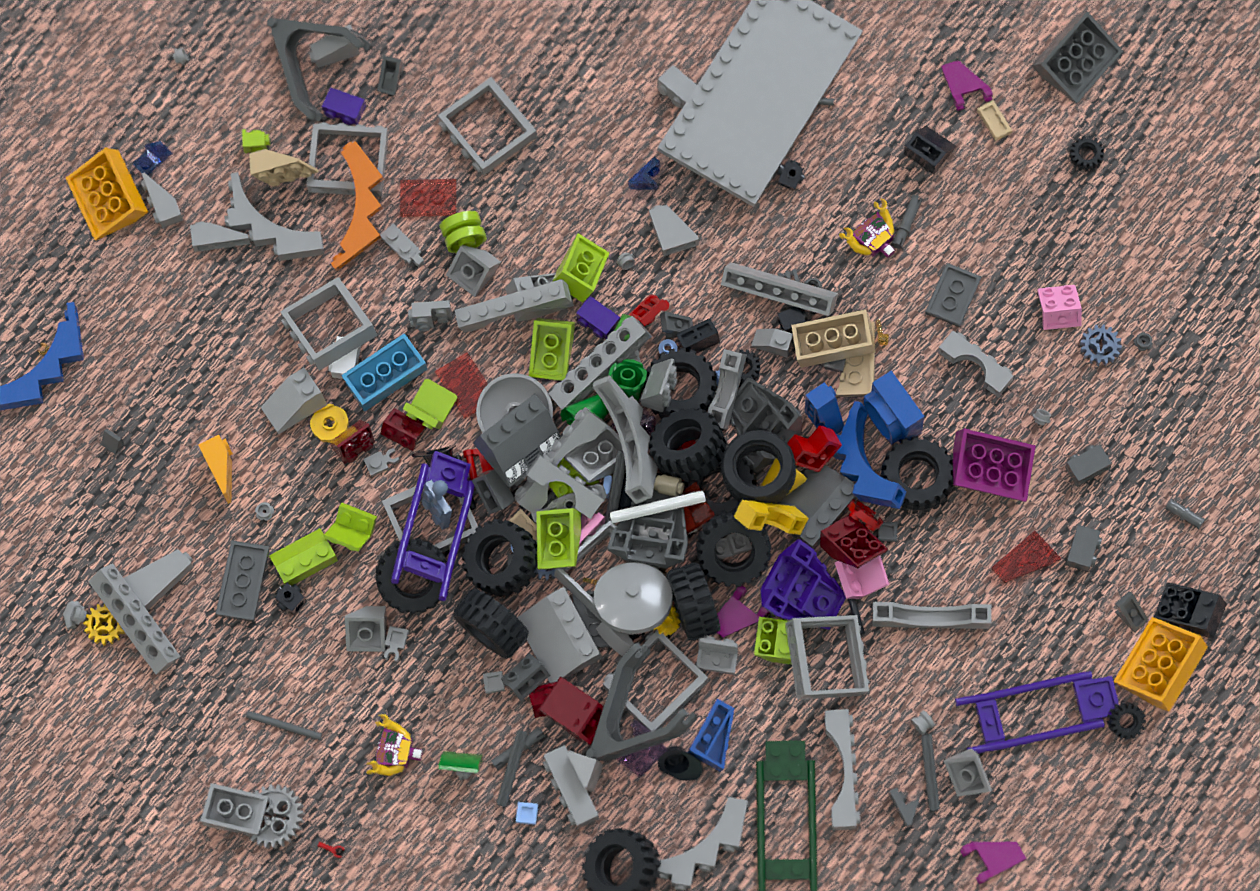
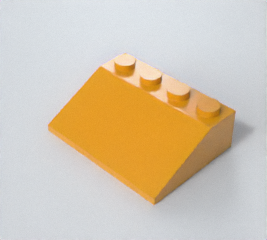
M105 147L66 177L95 240L135 223L148 213L119 150Z
M1152 617L1113 682L1151 705L1170 712L1208 646L1201 636Z

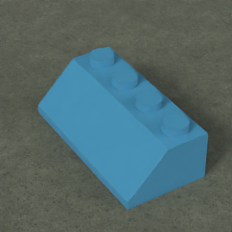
M404 333L341 376L365 412L428 369L426 362Z

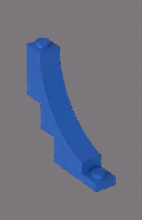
M74 302L67 303V310H64L66 321L59 322L54 341L44 358L21 378L0 386V411L44 403L41 385L64 382L62 364L84 360L78 310Z

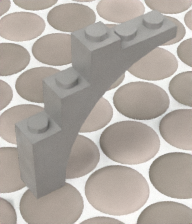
M238 172L231 173V180H228L229 190L233 191V197L230 198L231 208L227 209L228 216H225L226 227L235 231L249 230L250 241H254L256 247L273 244L275 256L278 255L280 261L324 255L321 231L303 232L290 230L269 221L246 198Z
M609 375L595 381L593 388L602 399L616 426L626 465L625 492L637 504L652 498L658 466L648 454L650 436L640 425L643 408L633 396L628 398Z
M728 797L719 822L703 841L681 855L661 859V867L658 868V872H661L659 879L668 880V877H672L671 886H675V890L686 891V889H691L695 866H698L701 871L710 872L711 869L715 870L719 847H723V850L727 852L739 850L748 800Z

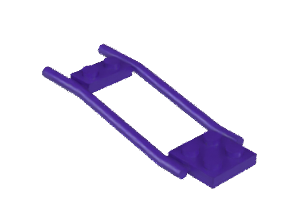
M435 451L432 455L430 467L428 464H421L418 481L391 579L392 583H399L403 568L407 572L438 583L442 582L439 600L446 601L455 559L475 487L472 481H467L470 463ZM430 480L433 483L442 480L448 486L446 493L460 498L464 497L446 565L443 562L410 550L406 551L424 484Z
M1091 671L955 699L956 706L976 704L975 707L985 745L969 747L966 750L973 749L977 754L1104 728L1105 725L1102 719L1107 718L1108 714L1111 715L1110 709H1115V704L1119 705L1112 676L1092 679ZM1073 682L1083 724L1005 741L995 699Z

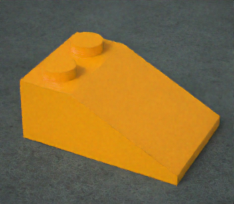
M217 435L198 446L229 504L232 501V460L230 456L233 453L226 439L221 440L220 436Z

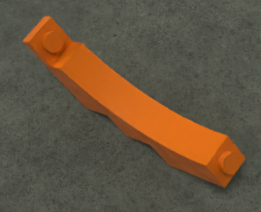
M356 141L354 143H347L341 152L348 163L354 179L356 200L350 227L340 242L345 253L342 254L340 252L332 258L333 262H331V265L336 271L382 238L369 219L383 209L370 190L382 182L384 177Z

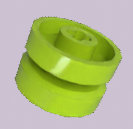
M459 212L441 222L440 229L443 237L446 238L445 244L448 252L457 253L462 245L477 248L486 241V234L484 228L481 227L482 223L478 212Z

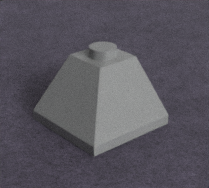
M462 245L446 276L476 297L493 277L501 261L485 250Z
M365 606L345 615L346 651L385 652L386 606Z

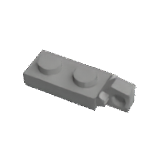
M394 223L380 234L381 239L403 261L408 264L413 262L419 268L425 264L424 259L420 256L421 251Z

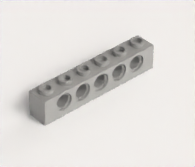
M633 316L625 319L616 331L611 332L602 344L597 345L588 357L583 358L579 363L580 365L574 370L569 371L566 374V378L560 383L555 384L552 387V391L548 394L561 409L584 400L594 391L593 383L607 377L609 369L613 364H618L622 360L628 359L652 337L651 334ZM627 334H630L629 339L627 341H624V337ZM616 347L615 352L610 354L611 349ZM602 360L601 365L596 367L597 362ZM588 373L587 378L582 380L583 375ZM574 386L573 391L568 393L569 388Z
M113 563L100 569L88 581L156 675L168 669L181 657Z

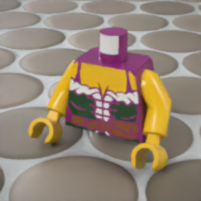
M880 198L882 201L881 207L878 206L877 202L873 204L876 209L880 210L879 213L877 211L874 212L853 231L850 228H844L847 235L839 233V237L847 239L846 242L855 253L875 257L881 251L889 258L896 251L890 245L895 231L888 209H885L887 201Z
M378 715L382 717L383 722H375L377 726H385V728L381 730L375 761L367 763V765L373 767V770H367L366 773L373 774L376 772L380 775L392 776L402 772L404 768H408L410 759L421 761L423 749L412 748L413 739L410 733L400 724L389 720L387 715Z

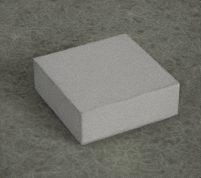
M502 671L483 674L486 694L505 691L504 683L501 680L503 677Z

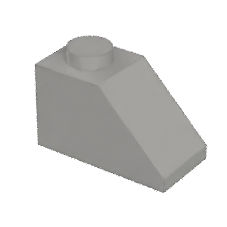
M775 328L757 329L751 347L787 358L793 342V334Z

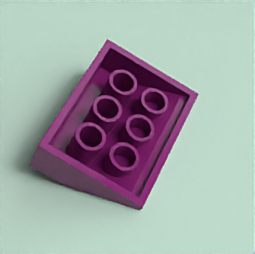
M965 428L959 430L955 434L953 447L954 486L1027 502L1036 445Z

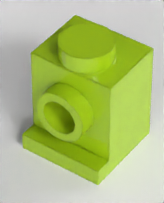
M242 129L244 152L253 153L264 149L267 150V146L270 145V135L265 134V131L253 130L247 132L246 129Z

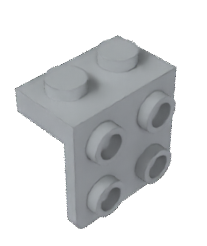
M711 636L699 638L696 666L700 670L735 675L738 644L731 639L718 641Z

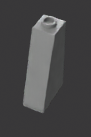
M178 549L124 577V579L148 611L194 568L192 564L193 559L187 552L182 553Z

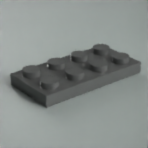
M231 540L216 616L255 622L270 551L269 546Z

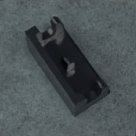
M710 318L676 334L679 346L686 348V352L694 350L697 354L720 343L718 331Z

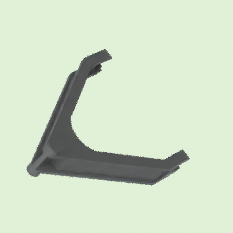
M270 17L267 20V25L272 30L293 104L309 119L314 120L315 118L320 122L324 115L310 102L296 55L299 41L309 33L346 37L354 46L359 49L363 47L366 51L371 47V43L359 32L349 30L346 27Z
M639 643L634 644L617 663L592 747L586 752L587 757L610 763L614 759L681 737L697 719L693 711L689 715L687 710L681 709L665 727L627 740L622 739L619 724L635 672L650 654V650L646 645L641 649Z

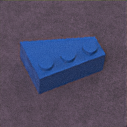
M824 382L806 394L805 414L816 428L821 425L833 429L835 434H838L842 431L844 423L835 397L836 392Z
M716 699L687 753L722 772L725 766L735 708Z

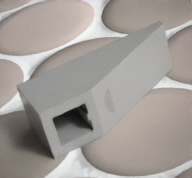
M142 173L144 180L141 181L144 191L148 190L150 196L147 197L150 208H155L156 212L153 213L156 224L160 223L162 228L183 221L175 198L147 174Z

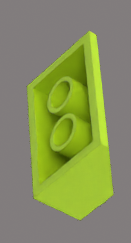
M320 528L269 555L284 584L288 583L291 586L338 561Z

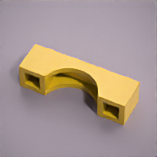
M747 500L741 501L734 515L748 529L762 530L764 524H769L786 533L801 535L809 519L795 506Z

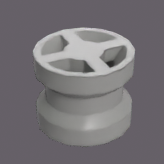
M924 710L920 712V716L911 719L913 726L921 735L926 734L927 729L935 727L934 721Z

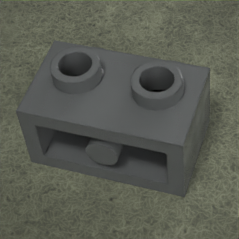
M1100 444L1097 446L1091 445L1081 455L1074 454L1069 457L1065 468L1078 487L1109 470L1112 462Z
M1078 525L1066 566L1086 572L1089 571L1090 566L1094 567L1097 559L1094 552L1095 549L1100 548L1102 538L1099 537L1101 531Z
M529 653L501 680L507 689L522 701L544 682L550 674L542 663Z

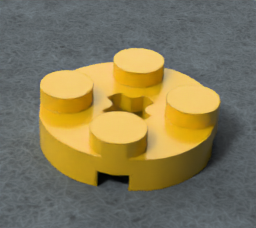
M327 404L316 411L310 420L313 434L322 442H330L348 429L349 426L346 412L341 407L339 408L333 404ZM330 419L335 421L332 427L324 425L327 423L326 420Z

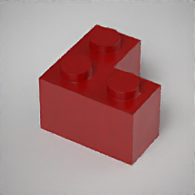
M821 425L818 426L808 439L794 434L787 442L794 455L795 464L816 472H820L842 446L834 430Z

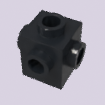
M790 160V162L786 161L784 165L780 164L777 171L779 177L776 184L794 191L797 184L801 185L804 179V168L800 167V163Z
M288 583L280 586L274 597L277 602L276 606L283 612L287 610L294 616L307 600L301 594L302 590L295 584L291 586Z

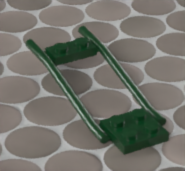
M765 741L766 761H756L758 891H766V880L810 879V891H818L815 760L805 761V741ZM808 780L809 859L765 860L764 781Z

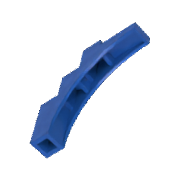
M854 401L847 421L842 428L841 435L836 434L842 446L833 457L844 461L841 465L840 473L850 481L856 482L853 494L860 501L900 509L906 491L898 483L880 477L871 468L864 448V427L868 413L861 402Z

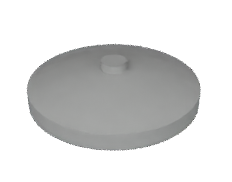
M506 374L492 380L483 389L477 402L476 415L482 433L533 394H536L545 405L552 418L553 406L547 390L537 380L524 374Z
M639 562L623 563L606 571L598 580L594 590V606L599 618L611 629L625 634L645 633L659 626L667 618L672 607V589L664 574L653 566Z

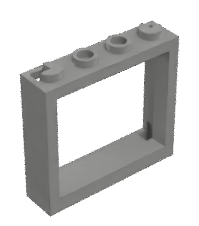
M492 77L438 115V124L442 131H447L451 135L449 136L451 142L455 146H460L462 155L466 159L470 158L473 162V168L484 176L537 138L536 129ZM489 90L524 133L483 162L449 119Z
M325 122L313 124L309 165L314 168L316 167L319 134L379 137L381 139L377 169L385 177L389 138L387 128L383 126L366 127L361 124L348 126L343 123L329 125ZM315 173L307 177L306 187L309 193L356 195L354 182L314 180ZM384 180L370 190L374 196L383 197Z
M339 277L280 311L284 318L281 322L285 329L290 328L291 331L289 333L294 342L299 341V344H297L303 354H308L306 356L310 365L314 364L319 371L378 336L372 323ZM339 294L361 324V327L315 353L294 320Z
M416 486L382 501L399 542L403 533L392 510L412 502ZM458 497V498H459V501H460V503H461V505H462V504H463V501H464V497H462V498ZM470 508L467 518L472 528L463 532L459 548L461 544L469 542L470 539L468 537L471 533L474 534L476 532L475 529L478 527ZM453 537L434 546H437L443 554V552L451 549Z
M611 520L605 525H600L593 536L589 535L584 539L583 545L578 549L576 564L607 536L611 537L613 529L617 527ZM572 567L556 568L554 576L601 620L595 610L594 599L566 573Z
M857 615L793 618L785 623L797 700L862 696L869 692L868 683L870 682L866 674L867 663L863 655L864 644L860 637L861 625L859 626ZM845 626L854 688L811 691L802 628Z
M658 630L655 633L651 632L645 638L646 642L641 646V649L645 645L650 649L659 640L697 678L652 723L628 700L626 701L625 709L648 732L662 728L708 683V677L663 633L659 634ZM612 672L603 679V688L607 692H609L614 676Z

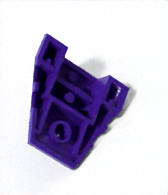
M797 539L778 555L761 587L762 607L776 617L788 620L793 618L837 616L846 597L836 580L827 572V567L816 556L815 550L800 539ZM819 627L827 630L830 629V627Z

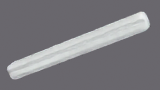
M698 491L613 511L610 513L612 523H617L705 502V494L703 491Z

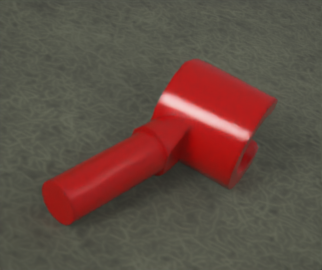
M321 842L318 843V847L333 853L335 858H341V856L336 855V849L345 851L342 846L333 847Z

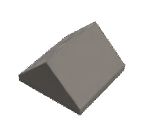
M968 749L944 760L957 796L985 793L992 790L980 758L973 749Z
M572 751L568 752L567 754L583 788L590 793L594 792L603 764L596 759Z

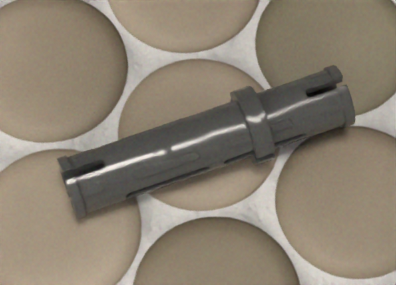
M918 195L911 196L902 221L896 227L897 232L891 245L897 249L903 248L907 235L911 233L910 228L923 201Z
M539 726L527 734L522 752L527 749L530 750L532 745L546 737ZM512 746L490 760L497 771L508 763Z

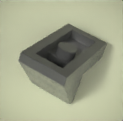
M383 56L378 92L390 95L397 94L399 77L403 74L402 59Z
M670 312L660 314L662 332H665L666 339L677 338V333L693 326L691 317Z
M1130 591L1115 603L1118 609L1115 613L1134 633L1149 621L1136 597Z
M896 787L889 791V796L906 829L911 828L920 798L905 804L907 800L902 791L899 792Z

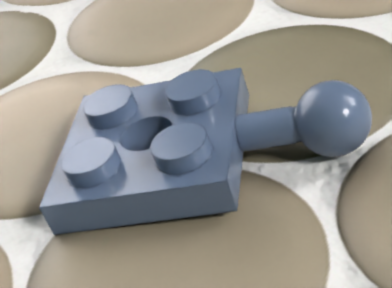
M430 480L424 486L422 505L432 514L433 522L444 530L449 527L452 509L443 497L448 490V486L442 480L434 483Z

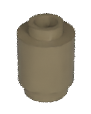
M664 474L662 476L658 475L655 479L654 490L660 494L677 497L683 493L684 483H682L681 478Z

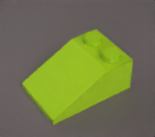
M578 233L558 267L552 282L562 279L568 284L570 295L584 303L595 290L609 252Z
M544 318L534 320L529 367L530 377L560 381L566 378L573 345L575 322Z
M574 508L536 511L538 569L576 567L581 536V512Z

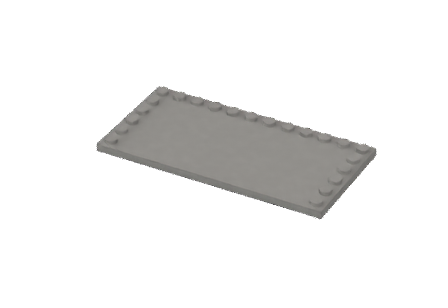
M751 0L659 144L657 151L754 207L863 30L811 0Z

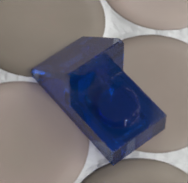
M161 141L153 142L144 146L146 152L132 164L141 174L149 175L173 153Z
M654 156L628 180V187L631 190H657V183L651 177H655L659 173L660 161Z

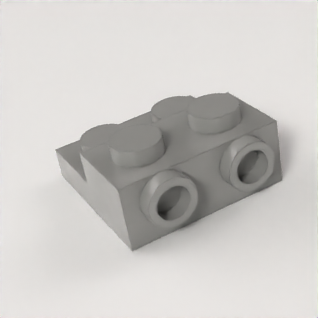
M449 300L411 303L412 309H408L410 325L419 331H429L430 328H434V321L446 323L448 320H453Z

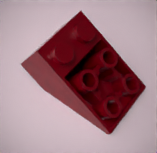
M359 420L329 443L341 461L346 464L347 462H354L362 451L367 452L372 449L375 440L370 425Z
M850 515L820 532V547L831 558L857 569L888 551V548L863 524L853 519Z
M559 677L539 707V710L575 739L591 745L604 706L564 678Z

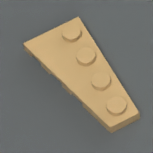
M872 321L871 328L875 345V322ZM875 353L846 358L836 397H863L871 392L872 382L875 381Z

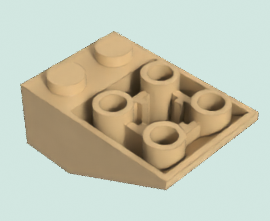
M264 149L249 154L250 175L267 183L269 186H278L282 182H292L297 178L310 177L311 174L318 173V169L302 160Z

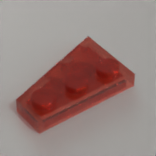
M1034 531L992 567V570L1004 583H1007L1061 561V557Z

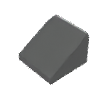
M104 430L101 445L112 453L117 454L124 445L122 439L110 430Z

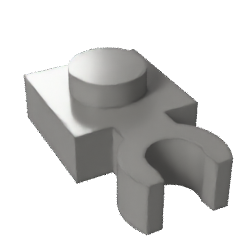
M394 448L389 449L386 455H382L381 451L363 459L371 477L388 470L387 464H396L400 461L398 457L395 459L390 458V455L396 452Z
M389 626L385 646L390 648L385 651V660H388L390 654H395V662L399 661L400 655L398 650L405 649L409 630Z

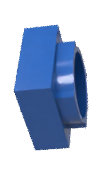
M892 370L872 382L871 392L864 396V405L868 417L884 438L893 445L897 441L901 443L902 439L907 438L910 441L913 436L922 434L925 416Z

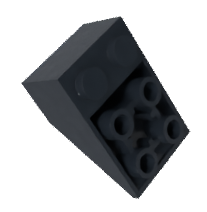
M1167 582L1154 618L1194 634L1214 639L1227 603L1220 594Z

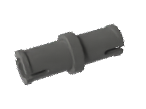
M1172 498L1165 508L1180 517L1181 521L1185 520L1197 529L1200 528L1205 518L1192 512L1190 507L1187 506L1186 508Z

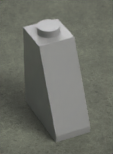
M351 24L345 26L349 30H352ZM328 35L311 44L312 52H309L311 62H316L317 68L360 55L358 48L346 37Z
M657 205L649 210V217L663 256L699 245L698 236L668 205Z

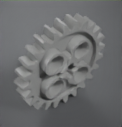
M270 784L269 790L262 786L261 793L255 790V794L269 797V806L265 810V815L274 816L276 814L282 818L289 817V820L277 817L270 819L264 816L262 821H265V825L260 829L259 835H246L251 837L252 842H257V845L260 847L264 844V847L269 849L270 845L277 849L278 843L284 847L285 840L291 843V836L298 837L295 831H302V828L298 826L299 823L305 822L300 818V816L305 815V812L300 810L304 805L298 803L301 799L295 796L296 793L294 791L289 792V788L286 786L282 789V786L279 784L276 786V789ZM288 804L287 810L281 812L283 805ZM283 823V829L277 832V827Z

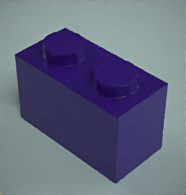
M330 87L322 104L325 116L331 119L339 118L347 125H358L366 108L364 99Z
M591 296L588 297L576 312L577 322L584 328H587V326L591 328L593 334L600 339L602 337L607 339L620 320L617 314Z

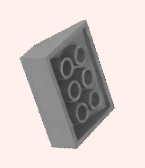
M564 587L547 595L517 617L528 630L527 641L537 660L542 663L550 674L547 678L550 683L557 682L559 677L566 679L603 658Z

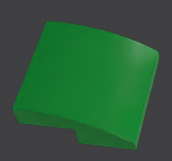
M444 751L441 755L438 769L478 773L480 772L483 755Z

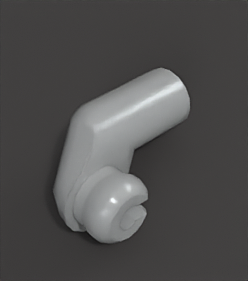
M70 601L64 610L63 617L67 630L76 628V624L70 620L73 608L81 606L78 601Z

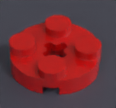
M852 499L849 503V515L857 521L861 519L871 531L874 532L876 529H879L884 523L881 517L877 520L874 517L875 512L860 501L855 503V499Z

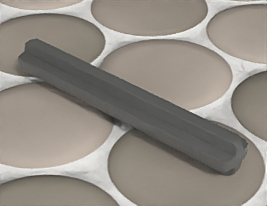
M622 450L617 453L605 524L611 520L610 513L617 511L626 469L624 452Z
M517 730L496 802L499 806H507L526 741V731Z
M924 734L921 736L928 806L930 812L939 811L940 805L932 735Z

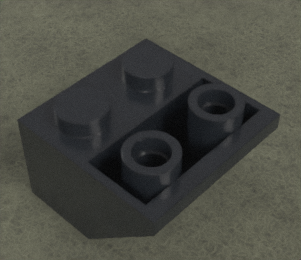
M925 125L916 131L906 143L904 155L934 175L954 151L956 145Z

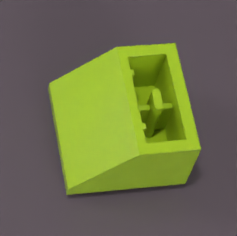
M759 617L754 656L770 662L791 664L785 625L788 620Z

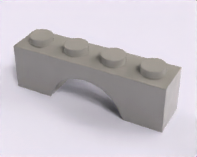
M952 331L939 346L938 353L952 364L961 360L977 363L985 375L983 387L998 398L1013 381L1014 375H1012V371L1009 368L1000 366L994 357L984 354L978 345L969 343L967 338L959 332Z
M726 349L723 351L719 367L720 378L718 388L708 410V413L712 414L716 419L719 427L723 429H728L747 356L746 354Z
M539 454L527 470V476L542 486L553 481H561L568 484L574 492V508L591 519L604 501L600 497L602 493L594 487L590 490L584 486L586 482L578 476L575 479L569 475L570 471L562 465L558 468L553 464L554 460L548 455L541 456Z

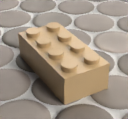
M867 310L792 325L796 357L801 368L876 352Z

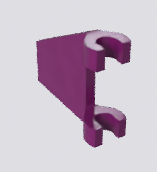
M959 60L941 65L957 111L964 109L963 105L965 102L962 95L975 91H982L985 103L993 101L991 88Z
M743 585L735 590L731 598L718 612L721 626L718 634L723 638L757 623L759 617L766 618L770 613L761 607L758 613L755 614L739 601L747 592Z
M1017 841L971 842L959 850L963 857L975 850L978 852L987 868V871L978 874V877H976L979 885L1027 859Z

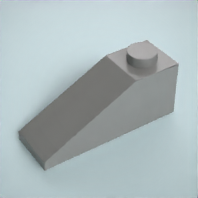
M197 222L195 225H190L192 246L195 252L251 244L248 234L209 222Z

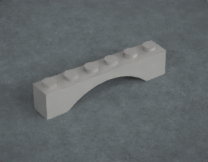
M560 279L456 309L455 314L458 328L466 333L484 328L496 320L513 314L535 309L554 308L572 303L568 284Z
M586 407L578 411L573 423L564 429L563 436L551 446L548 456L554 460V465L557 466L563 457L577 446L595 440L607 424ZM528 476L527 482L524 486H520L517 489L514 498L518 504L531 513L539 511L548 501L549 483L542 486Z
M873 602L872 627L990 629L991 604L920 607L894 602Z
M849 709L825 710V731L837 747L844 768L842 790L838 799L831 807L832 831L856 829L857 824H860V813L856 812L855 804H859L858 792H854V785H857V773H853L852 766L856 765V755L851 752V746H855L854 734H850V727H853V715H849Z

